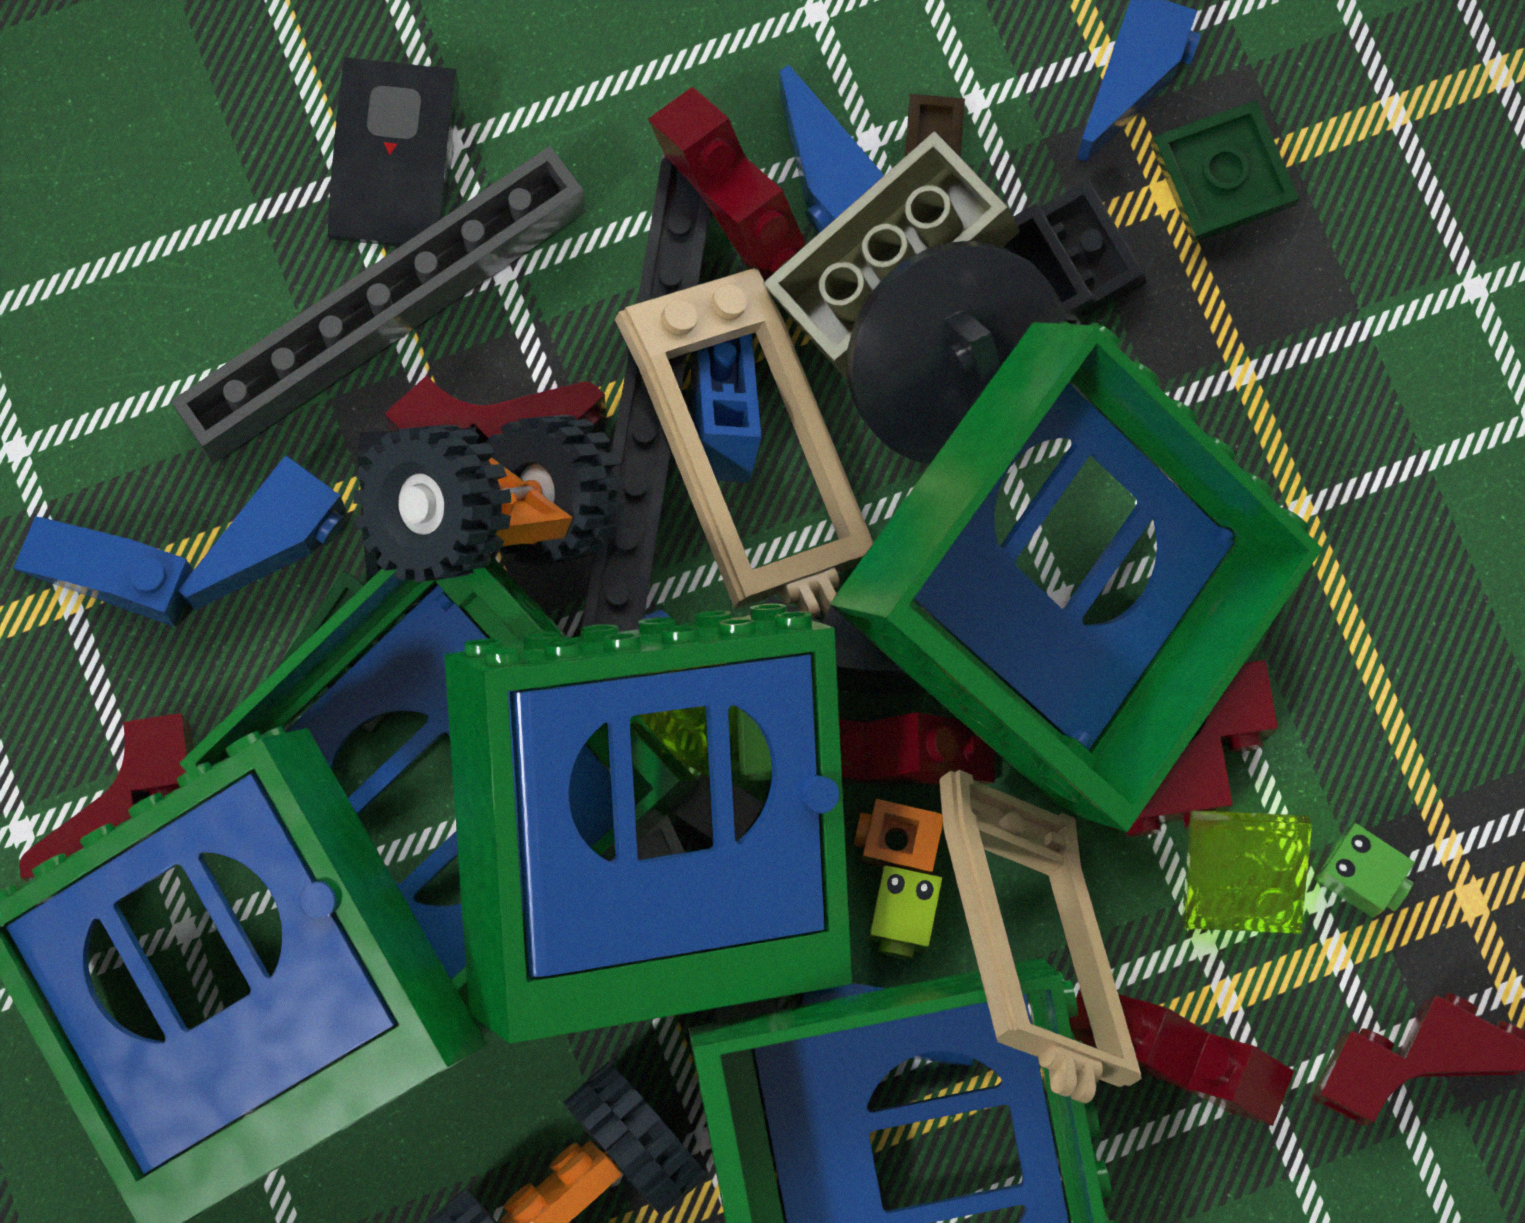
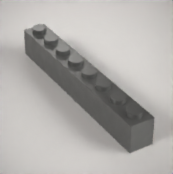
M547 147L172 399L173 407L211 463L215 464L585 213L583 189L552 147Z

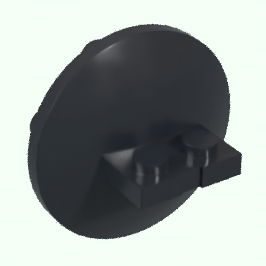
M978 241L951 242L934 246L908 258L890 271L874 288L862 306L852 329L847 353V377L852 400L859 415L869 429L890 449L908 459L930 465L1033 322L1057 324L1061 321L1067 322L1060 299L1052 285L1038 269L1018 254L994 244Z

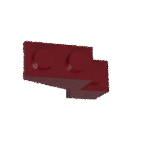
M693 86L648 118L665 158L686 177L703 198L748 270L758 269L765 282L806 245L783 190L746 158L729 118Z
M426 375L384 414L391 431L414 427L457 425L459 428H476V433L479 435L478 439L482 443H486L492 435L503 434L500 427L508 422L532 417L572 415L575 416V420L586 419L594 424L591 433H595L603 424L605 417L602 414L607 409L605 394L595 384L587 381L496 404L475 405L450 396Z
M1266 660L1248 662L1242 665L1200 726L1195 738L1186 746L1129 831L1126 832L1127 837H1140L1161 832L1160 823L1183 820L1184 829L1208 827L1219 823L1218 815L1225 814L1233 805L1222 745L1228 744L1229 752L1231 753L1256 750L1264 747L1263 739H1268L1278 729ZM1109 827L1110 831H1111V830H1118V829H1116V828Z
M920 712L869 722L839 718L842 785L866 783L940 785L939 779L949 771L957 772L958 770L973 775L974 781L984 785L995 783V751L958 719Z
M182 713L123 722L124 756L115 781L104 794L22 855L19 862L22 880L28 882L34 879L35 876L32 870L44 861L61 853H65L66 857L76 851L83 849L80 839L90 832L109 823H113L114 827L122 822L131 819L128 809L141 800L159 792L162 796H165L180 788L176 780L186 771L179 762L193 750L191 725Z
M1079 989L1076 996L1078 1016L1069 1018L1070 1029L1074 1034L1075 1041L1081 1040L1083 1044L1097 1049L1081 989ZM1118 994L1141 1073L1184 1089L1228 1113L1267 1125H1274L1295 1072L1294 1070L1256 1046L1210 1034L1167 1007Z
M1445 993L1443 998L1435 995L1423 1002L1399 1054L1391 1051L1394 1046L1391 1040L1372 1030L1362 1028L1359 1034L1351 1030L1342 1035L1310 1099L1361 1126L1375 1123L1379 1112L1389 1096L1409 1079L1420 1077L1513 1076L1524 1072L1525 1030L1505 1021H1498L1497 1026L1481 1019L1476 1016L1478 1008L1474 1004L1454 994Z

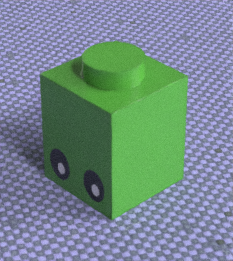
M1354 823L1343 833L1314 880L1374 918L1382 913L1386 907L1395 912L1404 901L1414 884L1406 876L1415 862Z

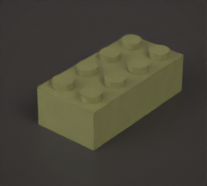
M934 131L763 284L786 314L848 380L847 353L853 326L871 292L890 271L919 252L946 243L978 241L1004 247L1020 230L1004 202Z

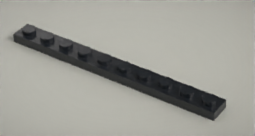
M662 153L637 304L699 285L711 210L686 177L665 158L664 153ZM630 350L612 452L618 453L622 463L613 467L615 477L625 476L626 489L616 490V500L624 501L625 507L623 514L612 515L611 520L619 525L614 536L602 537L606 545L600 551L594 553L582 628L601 624L617 625L618 632L638 630V621L644 619L671 456L670 445ZM687 354L668 359L680 391L682 389Z

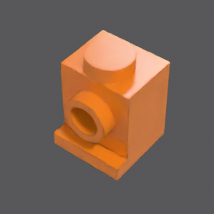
M876 799L872 814L860 813L853 846L864 849L861 863L883 868L886 865L931 875L942 831L943 815ZM893 831L901 832L906 837L907 845L899 851L891 850L885 843V836Z

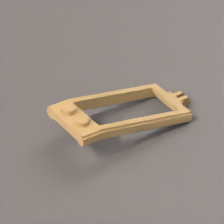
M753 268L625 307L623 311H619L615 321L640 370L734 608H741L766 599L769 596L779 594L784 603L787 605L795 603L799 611L810 612L815 619L820 616V608L823 613L827 614L831 607L829 604L836 595L834 588L839 586L838 573L856 567L872 546L873 541L784 320L770 292L763 284L764 280L759 270ZM756 332L839 540L752 570L668 359Z
M961 770L957 772L949 771L939 779L944 833L997 1042L1037 1056L1039 1064L1049 1069L1051 1090L1065 1097L1070 1095L1073 1100L1081 1103H1088L1092 1100L1096 1091V1083L1099 1080L1118 1087L1123 1085L1131 1086L1142 1079L1141 1071L1081 869L1075 818L1064 813L1056 815L974 781L973 775ZM984 849L1049 876L1097 1049L1030 1024Z

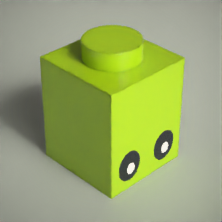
M884 865L868 942L880 944L878 953L905 960H913L914 952L926 953L929 947L942 877Z

